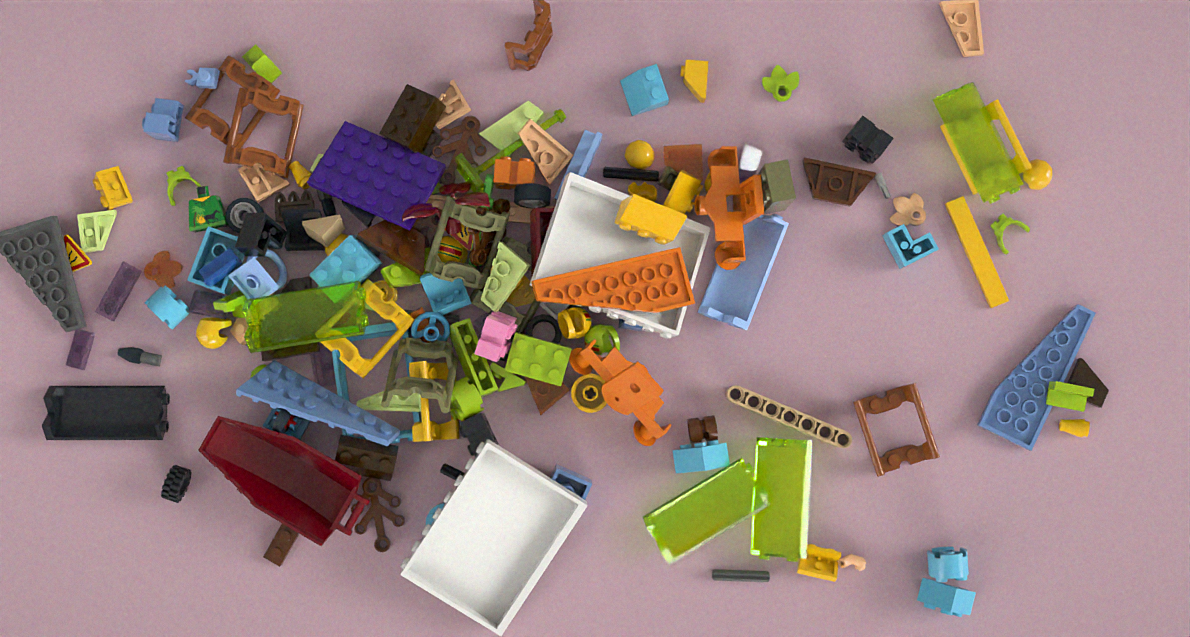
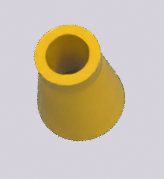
M299 161L291 163L289 168L298 187L304 190L310 188L311 186L308 185L307 181L312 173L303 167Z
M1060 419L1059 431H1064L1081 438L1083 436L1087 437L1089 434V421H1085V419Z

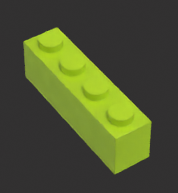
M470 318L453 323L450 326L449 336L465 376L470 379L468 380L469 385L474 384L481 398L493 394L498 390L486 358L474 354L479 340Z

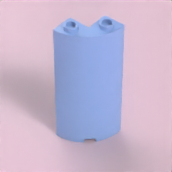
M772 214L771 216L761 215L743 225L746 260L732 270H725L716 264L697 313L736 328L748 329L789 224L782 220V216Z

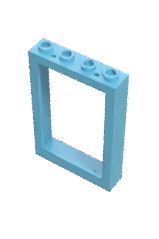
M391 322L335 331L341 333L351 342L392 336L397 331L395 323ZM410 329L402 335L403 339L411 338ZM339 350L332 351L337 395L350 402L345 364L339 359ZM405 353L407 375L409 377V363L414 362V358ZM413 412L414 423L422 422L421 412ZM342 428L343 435L354 437V433H346V429ZM412 429L400 431L399 436L391 444L400 443L401 438L413 441ZM361 436V437H356V438L366 439V437H363V436Z

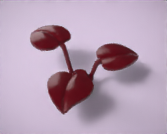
M470 182L449 183L441 186L439 192L441 194H451V197L455 199V193L469 191L471 184ZM486 192L467 193L464 197L455 200V203L458 205L490 207L489 196ZM430 203L412 205L404 211L402 222L410 218L431 216L435 213L440 218L441 212L438 207H433ZM449 217L446 224L447 233L457 234L461 232V222Z

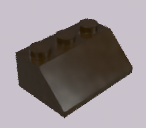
M340 435L335 460L361 476L391 481L399 446L391 444L385 446L366 439Z

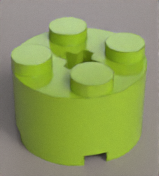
M466 376L454 382L450 404V414L454 420L465 421L484 410V407L480 406L483 404V400L474 384L469 385L467 381L470 379Z

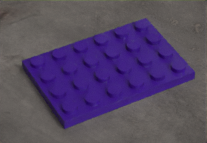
M344 121L307 183L315 189L411 230L417 218H410L402 222L404 211L412 205L427 202L443 175L446 164L421 153H414L391 140Z

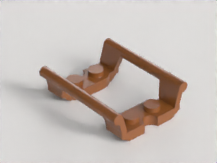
M533 0L535 11L533 24L536 26L533 31L529 30L524 39L525 45L513 42H506L504 45L511 70L521 68L530 71L536 68L545 47L553 36L552 23L549 22L551 18L550 4L544 0ZM514 52L525 55L528 53V62L515 59Z
M229 55L218 69L220 71L218 83L226 73L232 81L241 87L268 91L273 99L280 92L278 88L253 71L247 74L245 72L246 66ZM205 88L185 119L201 129L210 127V135L227 145L230 133L229 124L209 110L201 109L214 90ZM258 110L243 133H237L236 147L242 148L266 112Z
M251 87L239 88L223 163L239 164L251 168L254 164L259 163L263 166V171L279 174L282 178H288L289 166L292 162L304 105L300 104L299 100L280 95L278 99H273L268 91ZM252 104L256 109L279 116L292 115V125L284 159L279 158L276 153L255 147L243 149L235 146L244 107Z
M916 383L887 390L883 398H878L875 394L853 402L877 477L885 475L886 472L899 469L903 461H907L911 465L940 457ZM905 401L914 403L926 442L918 446L910 444L885 452L883 457H879L866 414H880L898 408Z

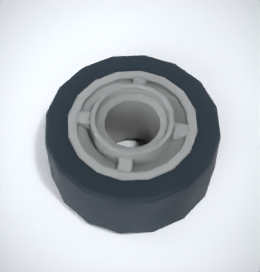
M525 183L517 185L514 189V203L520 207L534 209L545 208L550 205L551 189L545 185Z
M249 198L234 200L226 211L228 226L239 234L244 222L242 221V215L245 212L264 213L262 207Z

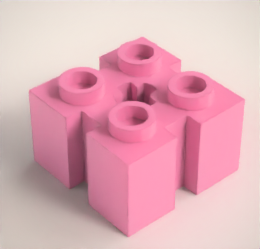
M493 311L491 315L487 316L474 354L495 362L500 357L504 358L512 344L509 340L517 330L518 325L515 324L517 318L499 311Z

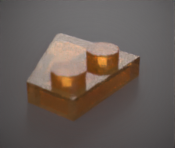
M702 144L663 146L665 166H670L679 172L684 170L703 181Z

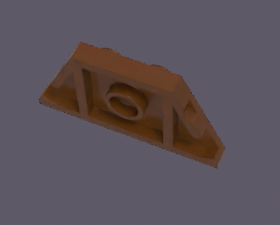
M805 157L802 161L812 198L848 207L855 202L876 175V172Z
M383 220L357 234L356 239L422 276L425 263V235L413 228L408 230L387 220Z

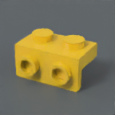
M803 544L799 552L797 573L835 582L841 552L831 548L817 547L814 544Z

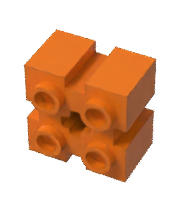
M510 157L495 159L493 182L496 189L511 190L515 189L519 184L535 183V164L528 158H520L518 162L512 161Z

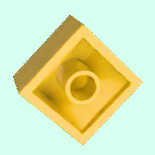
M681 170L663 206L685 214L686 211L690 213L695 204L692 202V199L695 195L699 196L703 185H701L702 180Z

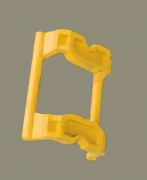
M998 99L970 113L968 121H962L959 118L951 123H945L940 126L973 195L993 187L995 179L1002 183L1032 168ZM999 119L1016 155L1010 162H999L980 171L974 178L954 138L962 139L980 131L991 120Z
M368 278L344 303V308L336 313L315 335L331 352L339 350V359L363 379L414 322V319L393 300L389 302L384 301L383 296L385 293ZM362 295L365 302L385 320H392L397 328V331L371 359L362 358L355 345L341 333L332 331V328Z
M427 361L409 363V377L447 380L449 371L447 362L427 363ZM420 395L422 422H415L412 426L413 442L460 439L459 419L454 420L451 416V421L439 425L435 421H430L429 399L421 398Z

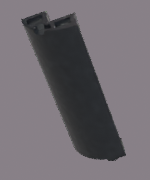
M49 386L43 397L48 412L42 424L46 440H163L165 432L169 430L167 405L170 403V395L166 393L165 386Z

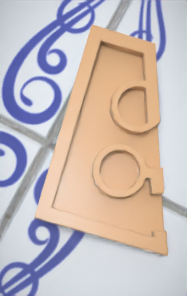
M941 1L939 5L963 57L982 56L984 48L979 1Z

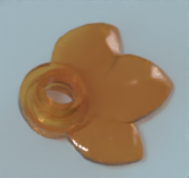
M161 251L154 256L152 262L145 266L144 275L147 279L155 281L159 287L166 285L168 288H174L175 281L173 277H176L182 271L183 266L177 261L169 260V251ZM154 268L157 269V273L155 275L152 274V270Z

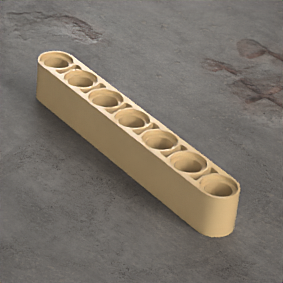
M731 386L726 390L725 395L729 402L832 446L847 448L852 443V436L847 431L741 386ZM732 389H737L740 393L737 400L732 399L730 396ZM751 396L757 399L755 407H751L748 404V399ZM768 404H772L775 407V412L772 415L766 412ZM787 411L793 415V419L790 422L784 420V414ZM804 419H808L811 424L807 430L802 427ZM824 426L828 429L826 437L820 435V429ZM841 434L846 437V442L843 445H840L837 440Z

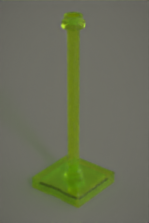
M561 109L555 110L554 115L539 126L545 131L558 121L563 123L566 115ZM519 138L476 168L472 167L463 154L460 153L455 157L456 169L463 179L471 184L473 192H483L484 182L479 174L493 166L495 159L508 156L524 144Z

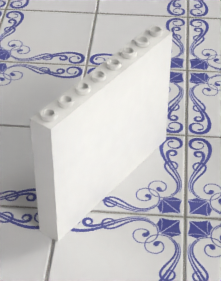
M570 172L564 178L531 282L541 278L680 247L690 286L693 289L711 228L686 218L674 241L665 245L656 243L655 239L651 237H641L637 235L636 231L623 230L619 227L620 225L614 222L621 201L629 197V195ZM588 306L590 311L607 313L609 318L625 320L624 323L628 325L642 326V330L651 333L653 331L658 332L661 337L666 339L679 335L687 306L660 313Z
M487 439L485 443L481 442L475 452L478 454L474 460L470 458L466 464L465 469L467 471L463 476L459 475L454 483L456 487L453 492L449 491L443 500L445 504L442 509L438 507L432 517L434 518L432 524H427L422 531L424 536L421 541L417 540L411 548L413 553L410 558L405 557L401 563L402 571L400 575L502 636L588 505L587 501Z

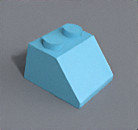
M657 64L637 70L620 80L632 116L668 105L669 98Z

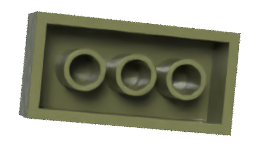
M788 159L764 164L757 174L761 175L763 215L785 211L796 199Z

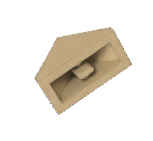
M340 215L302 221L308 236L326 247L345 230V224Z

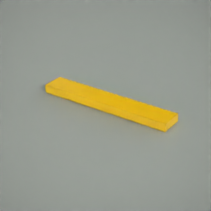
M964 196L945 203V207L989 307L993 308L1008 302V296Z

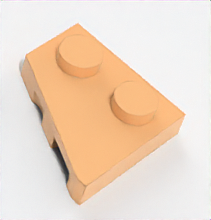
M454 79L450 81V87L445 94L442 93L438 98L446 105L436 123L438 129L445 127L472 111Z
M259 163L254 164L252 168L247 166L238 168L240 175L257 203L290 186L287 180L280 178L275 173L263 171V166Z

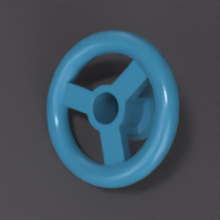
M425 312L414 320L411 334L413 338L418 339L424 336L428 341H435L436 339L438 341H447L450 334V326L443 315L437 312ZM430 317L429 325L423 330L417 331L419 323L423 319ZM436 319L440 320L444 326L443 336L435 326ZM433 329L434 332L430 334L428 330Z

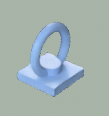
M267 249L265 256L273 260L279 269V279L276 283L256 260L257 257L248 256L246 263L228 275L253 306L273 292L281 289L287 280V269L283 260L269 249Z

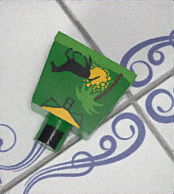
M208 186L197 187L198 198L189 200V230L196 233L206 231L208 226L214 229L228 226L226 211L221 198L216 195L210 196Z

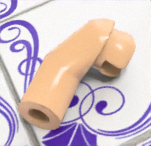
M849 554L838 560L841 568L853 564L856 570L862 571L866 567L865 559L854 554Z

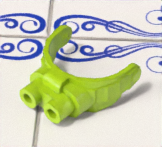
M184 166L176 168L177 171L175 172L171 170L166 173L169 185L167 193L172 206L176 205L173 199V190L181 181H193L198 187H202L197 180L190 176L189 172L185 171Z
M1002 213L997 218L999 221H994L990 227L997 236V243L1004 254H1008L1009 251L1004 247L1002 239L1005 228L1011 224L1020 226L1026 232H1029L1030 228L1023 222L1013 220L1010 216L1007 217Z

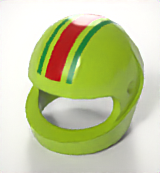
M593 325L584 336L585 346L592 340H597L591 347V350L596 355L609 353L614 347L620 351L619 337L612 325ZM609 335H610L611 338H612L613 347H612V345H611Z

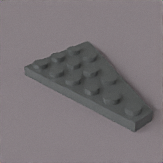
M50 216L1 231V255L5 256L7 262L16 273H20L25 279L26 285L33 290V293L40 302L49 308L53 313L52 316L55 320L59 321L64 331L71 332L87 327L58 217Z

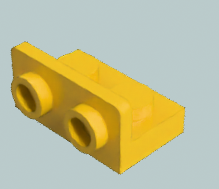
M119 166L95 173L93 185L96 191H100V201L103 208L106 207L107 210H113V208L133 202Z

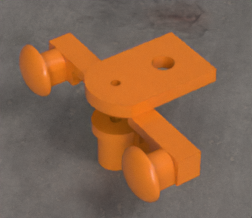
M722 146L719 149L713 150L708 156L707 163L710 169L711 186L705 196H696L695 212L697 215H709L713 221L715 241H725L716 248L715 260L721 268L732 270L746 260L743 225L763 215L764 204L761 175H752L740 183L737 146ZM726 195H733V212H727Z
M596 339L588 343L583 349H573L569 357L571 367L582 375H587L594 369L605 381L602 385V395L606 403L613 410L621 414L629 415L633 412L639 419L633 426V433L640 444L652 446L656 439L667 433L672 425L668 424L660 427L654 420L656 418L655 414L664 404L659 397L664 390L651 377L644 365L638 361L635 363L627 361L616 347L612 348L603 358L600 354L597 356L591 350V347L597 341Z

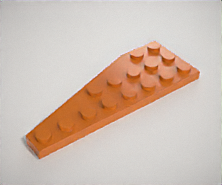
M680 247L541 278L531 282L536 301L650 313H660L695 304Z

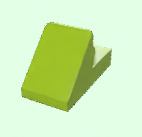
M256 44L242 56L257 74L270 83L282 74Z
M240 290L213 302L215 310L232 311L233 316L239 318H246L252 305Z
M494 362L490 365L493 376L500 380L502 377L505 378L497 392L521 387L527 383L511 372L504 371V368Z

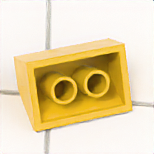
M632 194L621 201L614 223L620 225L619 227L623 230L636 231L637 235L641 237H651L655 239L656 243L665 245L674 241L687 215Z

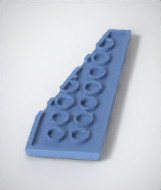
M1079 304L1075 305L993 390L977 425L1032 451L1052 408L1051 405L1046 404L1049 382H1064L1096 312Z

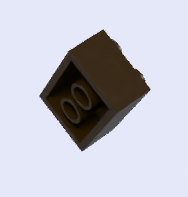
M407 84L379 134L414 153H420L446 105L436 96Z

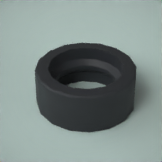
M541 314L529 321L526 326V335L533 336L535 325L540 322H548L555 329V337L551 342L559 344L562 333L556 319L550 315Z

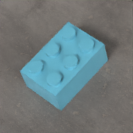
M208 226L187 281L230 295L234 282L229 276H226L213 287H210L203 282L205 279L199 273V270L229 248H232L241 262H243L245 255L235 248L238 237Z
M349 235L309 274L334 303H343L383 264L365 243L356 239L357 235Z

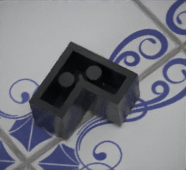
M247 213L235 248L245 256L265 257L267 249L282 248L287 231L266 213Z

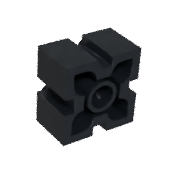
M862 115L842 142L848 150L852 152L854 150L858 151L863 161L873 164L894 138L884 130L878 129L874 126L873 122Z
M479 413L460 422L461 427L459 431L462 437L467 438L470 445H467L471 456L475 455L476 457L478 454L475 452L481 442L485 443L487 439L499 445L485 413Z

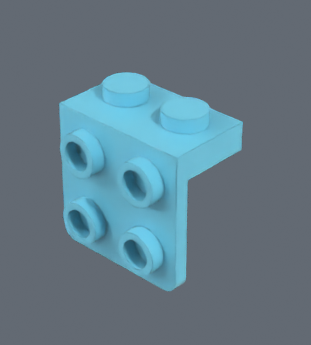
M431 273L420 277L433 312L445 315L471 304L462 279L457 278L453 282L438 279L432 276Z

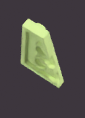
M527 101L479 133V135L510 157L522 142L517 134L529 119L537 123L544 112L530 101Z
M499 241L497 247L499 249L496 258L492 262L493 268L490 277L487 278L481 301L494 312L499 311L531 266L501 241Z

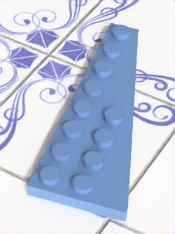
M275 360L236 389V395L239 397L244 395L252 398L253 402L258 403L262 401L270 404L271 408H283L292 415L313 422L319 420L328 423V427L331 428L337 426L346 429V433L349 434L358 433L364 435L363 437H366L367 440L385 446L391 444L400 433L398 428Z

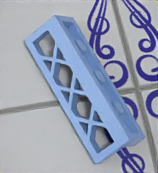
M588 130L584 131L554 197L555 200L558 199L564 178L568 173L571 172L585 178L602 141V133L597 132L594 134Z

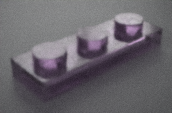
M123 261L95 312L111 321H115L142 271Z

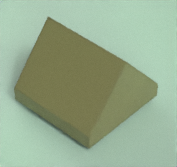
M666 166L657 185L670 191L679 173L670 166Z

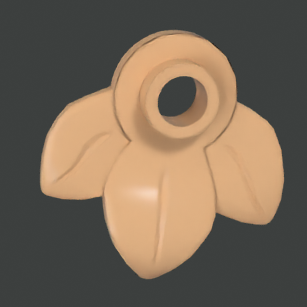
M913 193L910 199L902 196L893 199L897 212L890 217L892 223L898 226L903 224L905 226L909 224L919 226L925 222L924 202L918 194ZM918 213L920 217L914 218L913 214Z

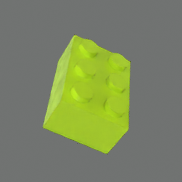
M515 332L504 371L561 386L572 348Z

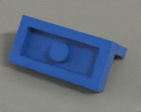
M229 248L201 268L199 273L205 279L203 281L205 285L213 287L243 265L233 249Z

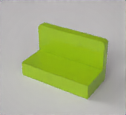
M1050 381L1046 404L1084 412L1087 397H1093L1094 389Z

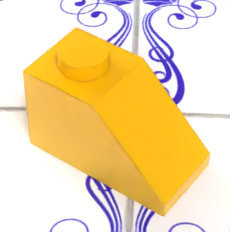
M686 59L685 64L681 65L680 77H684L683 83L700 103H705L709 61Z

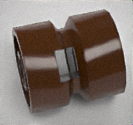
M714 415L705 416L702 420L699 418L687 419L690 443H699L703 439L706 441L718 440L717 424Z

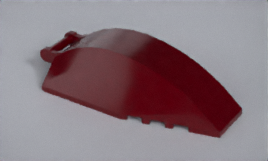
M217 416L198 449L214 467H217L224 474L227 480H230L237 487L241 494L247 497L255 508L319 546H322L336 529L351 536L355 522L365 505H368L370 502L369 499L357 493L362 477L360 474L294 436ZM353 499H356L358 503L344 526L340 522Z

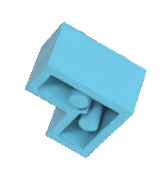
M904 224L882 235L899 269L939 250L931 233L913 241Z
M718 440L707 441V445L706 442L694 444L695 447H692L691 444L680 445V449L672 450L676 474L707 471L730 466L727 443L719 444Z
M922 578L917 601L923 602V606L935 610L938 607L941 608V613L962 617V614H971L976 592Z

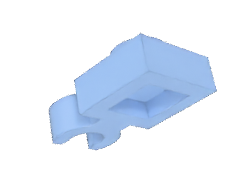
M199 68L198 73L192 69L187 70V73L193 76L192 79L185 80L189 85H196L199 88L217 89L220 73L217 68Z

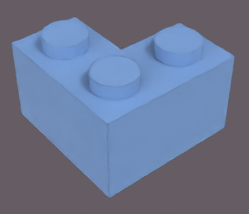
M155 98V103L151 107V113L146 112V117L143 118V131L157 140L178 142L184 105L175 100Z

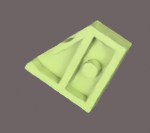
M116 210L77 215L81 249L84 253L104 250L117 215Z

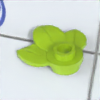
M776 65L772 70L771 77L762 78V85L767 92L773 94L777 101L785 102L791 97L792 91L799 85V73L795 71L787 75L780 65ZM783 90L785 95L781 96L778 91Z

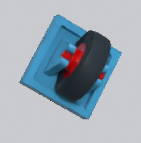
M273 408L263 426L269 430L294 436L301 440L311 421L292 415L286 409Z

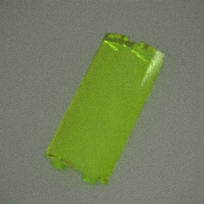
M974 82L965 84L958 89H953L932 99L983 203L989 201L992 204L1000 200V195L1009 192L1011 195L1020 191V186L1024 185Z
M353 281L246 299L242 312L248 324L244 338L250 353L364 335L366 326H369V319L365 312L364 299H366V291L364 287L361 288L360 281Z
M757 437L751 554L759 555L758 559L770 560V557L786 558V561L798 562V558H806L812 452L811 440Z
M741 457L643 516L646 528L656 540L660 553L669 565L770 505L767 500L769 494L764 486L760 487L753 476L755 471L749 462L746 464Z

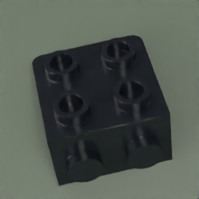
M313 208L282 210L281 215L287 230L286 251L325 250L324 245L308 236L302 225V221L322 218L320 210Z

